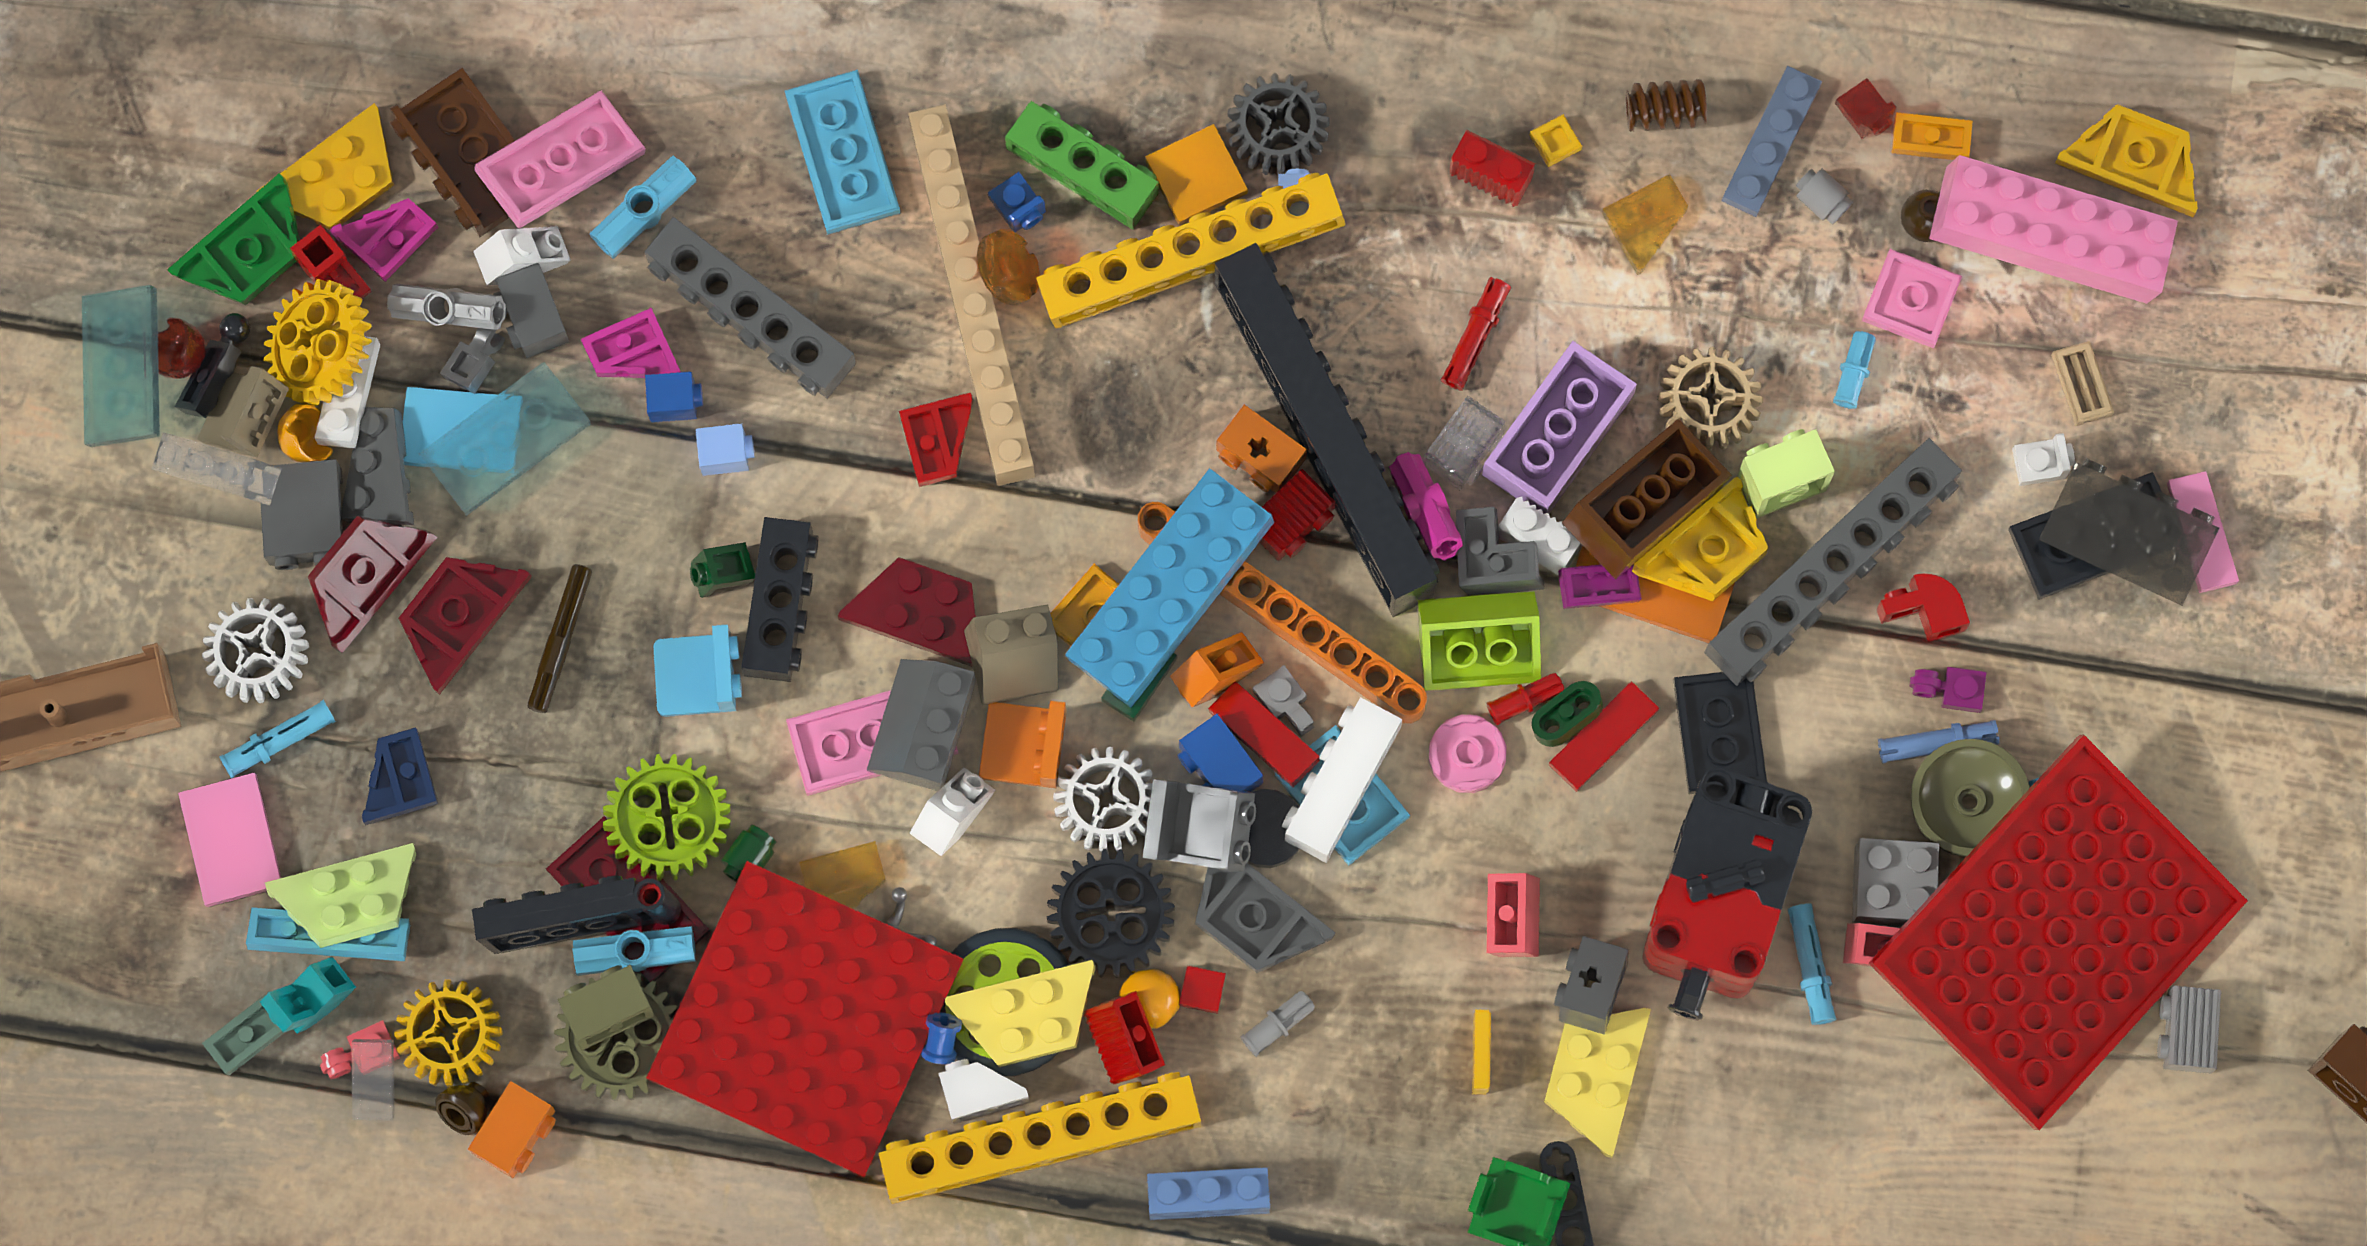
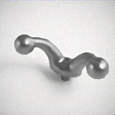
M901 887L895 888L892 891V898L897 902L896 908L892 916L885 921L886 924L899 929L898 926L903 916L905 900L907 898L906 890ZM906 932L934 946L937 945L936 938L932 935L924 936Z

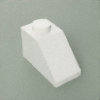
M968 1059L955 1061L945 1066V1072L939 1073L953 1125L1030 1102L1026 1088L978 1062L969 1064Z

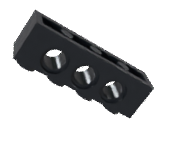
M764 517L741 667L745 677L791 682L792 672H799L802 648H796L798 633L805 634L808 615L806 610H802L804 595H811L813 573L807 572L809 558L816 559L819 536L813 535L811 522ZM784 555H792L798 559L796 565L789 570L778 568V560ZM785 592L792 596L791 602L783 608H777L771 604L772 598L778 593ZM773 630H781L786 633L784 642L776 646L766 643V636Z

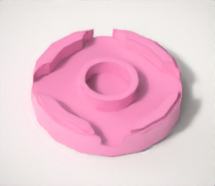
M1461 714L1447 719L1435 731L1429 744V764L1434 776L1445 787L1459 793H1475L1487 789L1500 777L1506 764L1507 746L1502 733L1495 725L1493 726L1486 719L1478 715Z

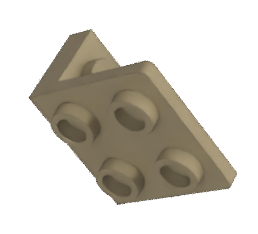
M251 366L247 376L233 372L223 385L215 408L209 412L198 435V440L206 445L258 457L289 388L262 368Z

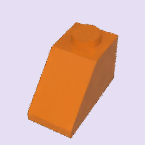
M1240 632L1196 650L1170 675V678L1178 687L1180 694L1193 708L1216 698L1235 681L1239 682L1262 666L1264 661L1243 632Z

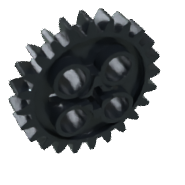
M1103 849L1101 860L1098 861L1095 860L1090 852L1087 853V865L1084 867L1078 861L1073 860L1072 865L1075 871L1073 875L1061 871L1060 876L1065 885H1052V891L1059 896V899L1047 901V906L1057 911V913L1047 916V923L1059 925V927L1050 932L1051 939H1064L1058 946V950L1063 953L1071 949L1072 953L1069 957L1071 965L1080 959L1084 960V962L1093 960L1094 965L1098 966L1099 977H1103L1106 968H1112L1115 978H1119L1122 966H1126L1128 971L1134 974V962L1139 960L1148 967L1150 965L1147 956L1148 952L1158 956L1162 954L1157 941L1169 942L1170 936L1162 929L1174 927V920L1164 916V914L1174 911L1175 905L1174 903L1163 902L1164 899L1171 895V889L1158 888L1164 880L1163 874L1150 876L1153 868L1151 862L1140 868L1138 867V854H1135L1127 862L1124 861L1122 849H1119L1115 859H1110L1107 850ZM1131 883L1136 885L1140 890L1138 897L1131 901L1121 899L1117 891L1123 884ZM1087 887L1095 888L1100 893L1099 900L1091 905H1086L1078 899L1080 891ZM1114 905L1116 912L1133 910L1137 907H1144L1146 909V912L1142 914L1118 913L1115 916V921L1112 922L1107 920L1106 915L1091 916L1083 920L1076 919L1078 913H1106V906ZM1129 922H1137L1143 927L1144 932L1138 939H1127L1121 933L1123 926ZM1097 926L1104 931L1102 940L1095 944L1086 942L1082 938V933L1087 927Z

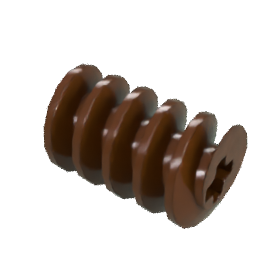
M1695 79L1692 90H1690L1686 80H1680L1676 91L1671 81H1665L1661 92L1655 82H1649L1646 93H1644L1640 83H1634L1631 94H1629L1628 90L1626 91V112L1629 131L1634 132L1637 120H1641L1645 131H1649L1653 119H1656L1660 130L1665 129L1667 119L1669 118L1672 119L1676 129H1680L1682 119L1686 117L1691 128H1695L1698 117H1702L1706 124V92L1702 80Z

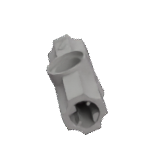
M394 284L387 298V309L391 313V318L425 321L436 326L451 324L497 330L501 328L502 322L506 318V304L503 302L502 296L466 292L459 288L440 289ZM444 300L449 304V314L444 309Z

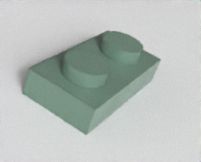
M266 994L202 1043L227 1076L231 1075L284 1034L271 1021L267 1011L260 1004V1001Z

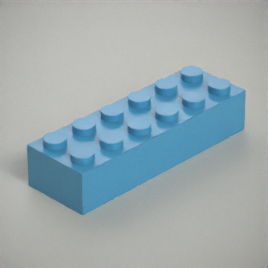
M1209 468L1066 652L1065 656L1071 663L1131 708L1274 524L1272 515Z

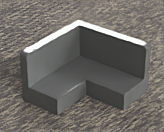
M1495 507L1456 510L1457 530L1463 546L1458 550L1459 587L1468 596L1545 589L1544 580L1539 576L1538 545L1535 541L1499 544L1498 513Z

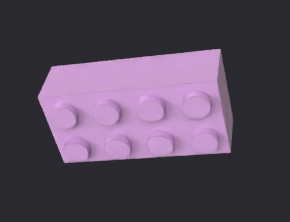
M1572 341L1485 461L1482 476L1513 497H1522L1523 502L1529 501L1530 506L1536 505V509H1542L1543 514H1550L1634 397L1637 383Z

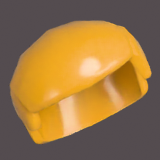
M312 404L293 405L281 417L278 424L279 448L291 460L296 462L323 461L333 453L332 448L326 445H318L315 440L321 411Z
M1159 969L1135 972L1123 983L1119 991V996L1137 991L1151 1029H1158L1167 1024L1180 1008L1179 986L1171 975Z

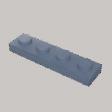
M1790 66L1786 67L1723 195L1722 202L1757 217L1822 81Z

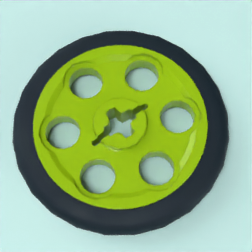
M1017 928L991 929L968 938L951 952L963 958L964 961L948 996L955 995L963 987H971L975 990L1019 979L1018 968L1026 960L1036 961L1040 965V973L1070 966L1066 957L1050 941L1033 932ZM989 955L996 956L1001 961L1000 971L991 977L984 976L979 970L981 960ZM944 1002L940 1013L951 1014L957 1018ZM963 1023L961 1030L956 1033L953 1048L956 1050V1059L958 1061L968 1059L969 1064L978 1062L1002 1076H1017L1034 1071L1051 1061L1058 1054L1054 1053L999 1067L980 1044L972 1042L970 1032Z

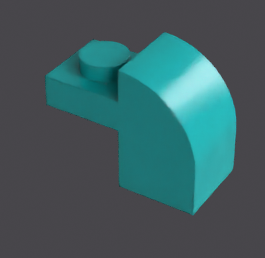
M330 957L309 965L292 984L268 992L260 1001V1004L267 1011L271 1021L283 1033L294 1029L298 1034L312 1027L337 1008L356 986L337 961Z

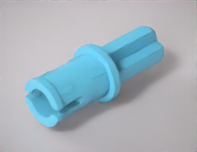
M1859 331L1853 334L1846 361L1840 365L1839 369L1842 371V375L1833 402L1838 406L1848 409L1857 408L1864 378L1870 375V371L1867 368L1876 341L1875 336L1868 332Z

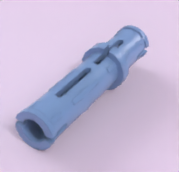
M1995 720L1966 726L1954 723L1951 724V728L1886 739L1880 738L1878 739V747L1881 748L1879 751L1880 759L1883 764L1889 761L1926 756L1947 743L1961 739H1979L1999 745V736H1996V733H1999Z

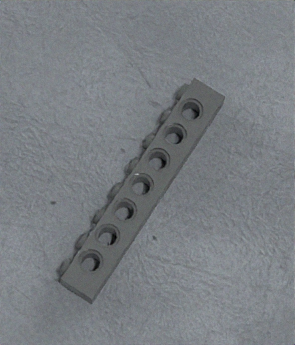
M1928 438L1708 643L1704 653L1736 686L1745 678L1750 682L1755 680L1766 669L1767 665L1764 661L1773 652L1780 656L1795 641L1791 636L1801 626L1808 630L1822 616L1819 609L1828 601L1833 605L1836 604L1849 591L1850 588L1846 584L1855 575L1860 579L1865 577L1878 563L1874 558L1883 549L1890 553L1905 538L1901 533L1910 524L1915 528L1918 527L1932 513L1928 507L1938 498L1942 502L1946 501L1959 488L1956 481L1962 470ZM1919 481L1923 483L1927 488V493H1914L1909 486V482ZM1886 506L1895 508L1899 512L1900 518L1897 520L1886 518L1882 513V508ZM1857 532L1869 534L1873 544L1868 546L1859 544L1854 534ZM1831 557L1839 558L1845 564L1846 569L1843 571L1832 570L1827 564V559ZM1802 583L1814 585L1818 595L1815 597L1805 596L1800 591L1799 585ZM1783 609L1788 612L1791 621L1780 623L1773 618L1771 611ZM1749 634L1758 636L1763 642V647L1759 649L1750 648L1746 645L1744 636Z

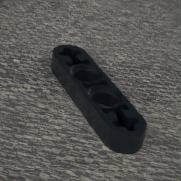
M1562 1141L1549 1143L1543 1148L1539 1157L1540 1171L1551 1177H1558L1555 1165H1548L1546 1159L1552 1157L1553 1150H1559L1561 1156H1567L1569 1161L1563 1164L1564 1178L1572 1174L1574 1180L1563 1181L1571 1183L1569 1189L1577 1197V1203L1573 1209L1561 1211L1553 1234L1555 1246H1565L1562 1242V1234L1568 1228H1577L1583 1232L1585 1237L1583 1246H1594L1574 1150Z

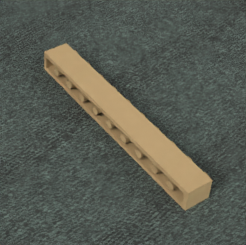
M946 104L910 112L908 115L997 486L1035 478L1034 465Z

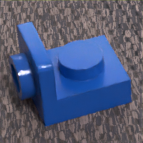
M1017 172L988 192V198L1014 233L1021 228L1028 230L1042 220V214L1046 212L1045 201L1040 195L1036 196L1020 172Z

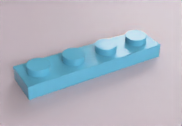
M252 907L246 946L248 950L405 961L411 925L409 919L400 918L397 928L320 948L308 936L307 931L302 926H298L288 916L287 910Z

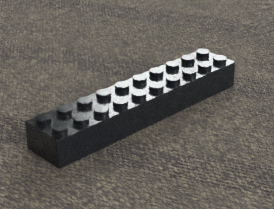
M1256 242L1215 263V286L1300 445L1307 449L1306 456L1325 492L1335 501V510L1392 617H1395L1417 606L1418 600L1431 599L1435 596L1436 584L1438 583L1436 575L1440 573L1438 565L1430 552L1424 555L1418 542L1422 538L1415 522L1412 519L1406 521L1400 507L1403 506V501L1394 485L1387 486L1382 476L1385 468L1376 451L1369 453L1364 442L1367 435L1360 420L1357 417L1351 419L1346 409L1349 401L1340 384L1333 386L1328 372H1331V368L1324 353L1321 350L1315 352L1310 342L1313 334L1304 317L1297 319L1292 308L1295 305V301L1286 284L1279 285L1274 275L1277 272V267L1268 251L1262 253Z

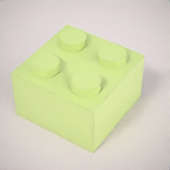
M1799 429L1784 436L1782 443L1769 447L1768 443H1764L1746 452L1747 457H1744L1737 477L1742 481V490L1749 506H1752L1756 518L1827 491L1835 470L1816 429L1805 433L1804 429Z

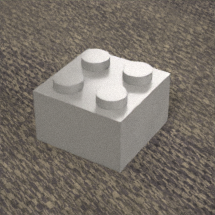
M1860 838L1855 846L1852 923L1901 928L1938 888L1939 843Z

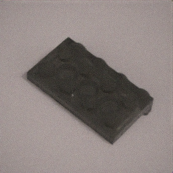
M2087 458L2083 465L2075 462L2039 540L2183 606L2218 533L2219 527L2212 525L2215 517L2194 507L2191 513L2188 514L2176 508L2179 500L2157 491L2155 497H2151L2140 491L2143 486L2142 483L2124 475H2121L2119 481L2104 475L2107 467Z

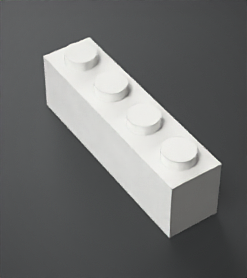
M1361 697L1355 707L1350 704L1347 706L1338 723L1339 726L1343 727L1336 741L1332 738L1328 740L1319 758L1325 761L1318 775L1313 772L1310 773L1301 790V793L1306 795L1299 809L1292 806L1282 824V827L1287 829L1285 833L1286 842L1327 863L1401 729V718Z

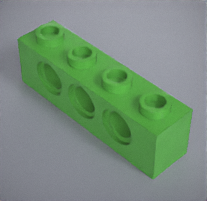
M1030 101L1005 136L1006 149L1134 230L1159 194L1158 181L1155 180V174L1142 165L1138 164L1134 167L1123 160L1125 158L1124 155L1115 147L1106 144L1104 147L1092 140V134L1078 124L1070 126L1060 119L1061 115L1051 106L1042 104L1040 107L1033 101ZM1049 136H1057L1063 141L1056 148H1048L1042 143ZM1082 156H1088L1094 160V164L1085 169L1077 167L1074 162ZM1118 176L1123 178L1126 184L1122 188L1112 189L1106 185V182L1111 177Z

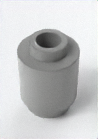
M1823 168L1817 173L1810 169L1796 184L1801 190L1796 197L1822 221L1827 219L1832 225L1853 204V201L1847 196L1849 192Z

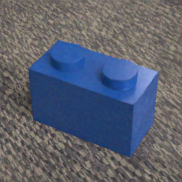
M1215 714L1179 740V749L1181 750V753L1177 755L1179 760L1190 774L1195 771L1204 781L1203 786L1250 793L1263 784V774L1218 714Z

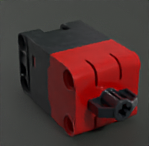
M1720 768L1708 770L1701 778L1686 818L1683 820L1673 851L1675 854L1649 926L1651 928L1642 955L1643 962L1649 970L1681 981L1674 1004H1669L1668 1006L1672 1013L1687 1019L1701 1020L1703 1014L1700 1013L1707 990L1738 999L1746 996L1752 989L1764 967L1812 817L1811 803L1806 797L1774 786L1769 782L1746 777ZM1712 781H1717L1723 784L1724 786L1718 784H1711L1706 786V784ZM1788 806L1798 808L1802 813L1803 819L1800 818L1796 810L1788 808ZM1755 859L1759 860L1764 868L1765 881L1763 883L1753 886L1745 883V888L1715 897L1711 893L1707 895L1708 899L1699 902H1692L1686 890V881L1688 879L1702 876V879H1705L1708 873L1735 865L1742 868L1744 867L1743 863Z

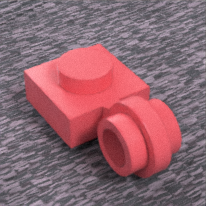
M382 1020L346 1036L352 1051L345 1053L342 1047L330 1050L321 1056L323 1063L320 1067L323 1074H328L330 1079H336L349 1073L352 1070L350 1064L355 1061L358 1062L361 1072L367 1074L400 1059V1056L386 1023Z

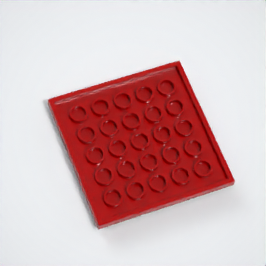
M746 861L646 1079L865 1178L927 1042L929 1028L926 1025L927 1017L930 1014L940 1013L964 959Z

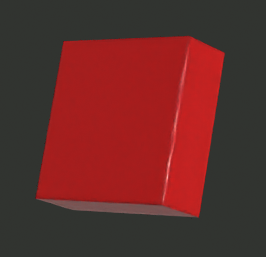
M1187 965L1179 1006L1218 1014L1226 973Z

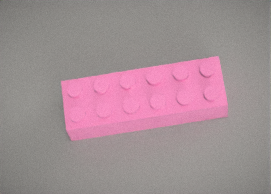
M1959 155L1945 169L1929 239L2147 304L2162 293L2178 220Z

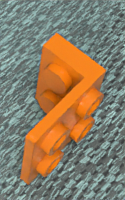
M1050 701L1049 709L998 702L990 703L988 705L979 776L983 780L1057 789L1067 715L1066 702Z

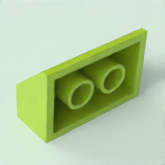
M1535 591L1418 600L1419 638L1425 691L1524 684L1541 679L1540 617Z

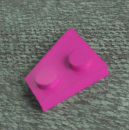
M408 198L392 204L386 210H375L363 215V219L344 226L341 223L335 225L330 229V232L386 282L438 228V225Z
M652 308L581 338V342L597 377L645 378V375L681 372Z

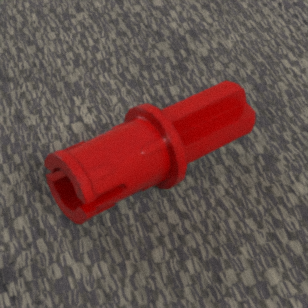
M1552 673L1524 687L1522 684H1518L1517 690L1491 702H1486L1487 708L1494 723L1500 725L1502 722L1525 711L1533 713L1534 707L1553 699L1562 692L1564 685L1561 678L1556 673Z

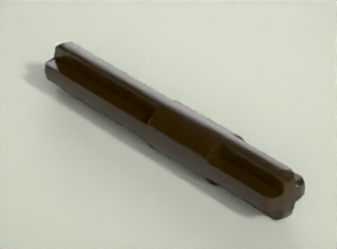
M574 564L571 568L528 701V708L534 712L546 713L548 711L557 681L560 678L571 644L570 640L592 575V570L586 566Z

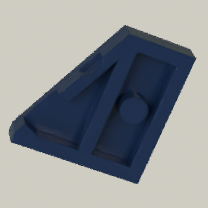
M415 727L378 738L374 756L376 759L375 765L371 771L368 785L370 789L366 808L362 813L363 823L369 825L437 805L438 800L418 729Z

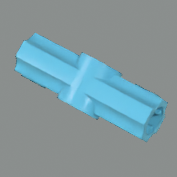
M671 156L642 185L629 189L624 201L590 232L591 238L607 255L614 259L645 229L657 225L661 220L662 213L697 181L696 177L680 159ZM641 201H649L653 204L652 208L646 213L641 214L634 211L636 204Z
M689 926L647 932L629 930L621 935L573 940V958L576 975L603 973L607 969L621 965L622 968L631 965L634 972H639L648 967L696 962L693 928ZM640 942L644 944V953L639 959L629 960L625 958V949L630 943Z

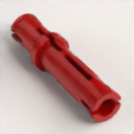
M1489 277L1480 300L1476 306H1472L1469 312L1471 318L1462 334L1448 367L1441 377V382L1445 385L1463 391L1492 327H1497L1500 320L1498 314L1511 290V286L1506 282Z

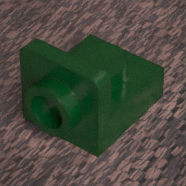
M746 542L703 549L692 560L690 577L693 585L698 588L701 598L709 597L716 589L751 584L755 580V572Z

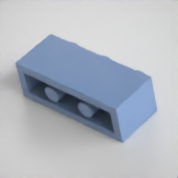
M1268 1167L1147 1174L1150 1220L1270 1213Z

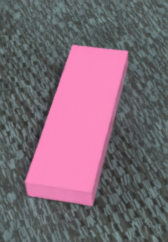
M2204 471L2169 480L2167 487L2199 593L2236 585L2239 582L2207 472Z

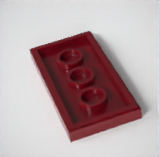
M605 816L546 868L547 872L560 886L572 883H582L584 887L599 884V879L608 876H622L623 879L634 877L636 884L644 879L657 880L656 871L651 869L645 877H642L641 864L639 863L629 870L627 868L628 855L620 859L616 858L615 851L620 844L608 845L607 837L613 832L604 831L603 822L608 820ZM662 878L659 882L681 904V914L674 923L669 925L655 923L605 934L607 936L621 935L629 930L647 932L692 926L696 945L710 932V929ZM640 942L630 943L626 947L624 955L629 960L639 959L644 953L645 946ZM674 964L648 967L640 972L651 983L659 979Z

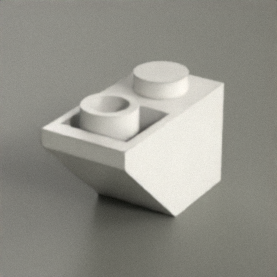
M558 226L499 230L474 250L486 285H498L496 278L536 263L540 264L544 273L571 261Z
M966 768L961 769L927 801L910 834L942 856L964 834L991 798L995 789L985 783L980 776L971 773Z

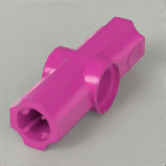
M1407 452L1397 456L1393 464L1389 466L1392 479L1402 496L1403 507L1408 519H1412L1415 522L1433 558L1446 560L1455 556L1456 552L1463 546L1460 533L1450 516V509L1438 482L1434 484L1420 454Z

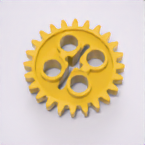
M317 279L315 285L305 282L303 291L295 288L292 290L293 301L281 300L284 307L283 313L273 312V316L278 322L276 326H267V330L273 334V338L264 342L265 346L271 348V353L264 357V361L273 364L267 372L289 388L286 397L302 404L309 403L318 406L320 401L331 403L332 394L340 397L343 396V384L354 385L351 377L353 372L362 374L363 370L358 365L359 359H368L369 357L362 349L363 346L372 343V339L364 337V332L368 331L372 324L362 321L369 311L359 307L363 299L353 295V289L331 280L326 282Z

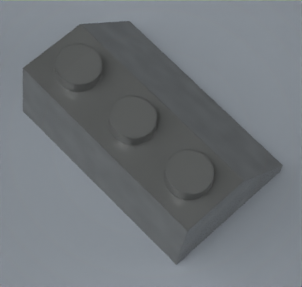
M901 659L867 771L939 791L945 785L976 684L975 672L938 661Z

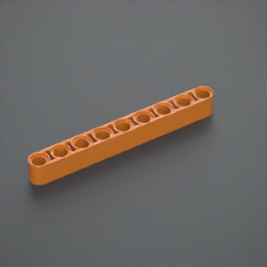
M1160 502L1145 504L1138 513L1140 537L1150 545L1162 529L1157 531L1148 529L1145 526L1146 520L1152 516H1159L1167 524L1175 511ZM1246 561L1243 562L1219 593L1372 703L1401 718L1402 723L1411 724L1423 716L1427 695L1419 683ZM1245 583H1254L1258 585L1261 591L1257 596L1247 598L1240 593L1239 589ZM1277 605H1285L1291 609L1292 615L1288 619L1278 620L1271 615V610ZM1316 627L1323 632L1324 637L1319 642L1311 643L1306 641L1302 634L1307 628ZM1340 650H1349L1355 655L1356 659L1352 664L1341 665L1335 660L1334 655ZM1380 672L1386 676L1388 682L1383 687L1374 688L1367 683L1366 677L1370 673ZM1410 694L1415 696L1420 704L1414 710H1405L1399 705L1398 699L1403 695Z

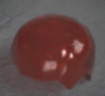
M170 317L167 318L169 327L164 331L155 333L157 346L152 354V366L164 378L181 379L191 375L202 363L205 357V342L195 326L183 319Z

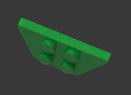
M280 173L277 174L167 269L169 273L176 278L246 306L297 262L290 248L300 241L288 183L284 176Z

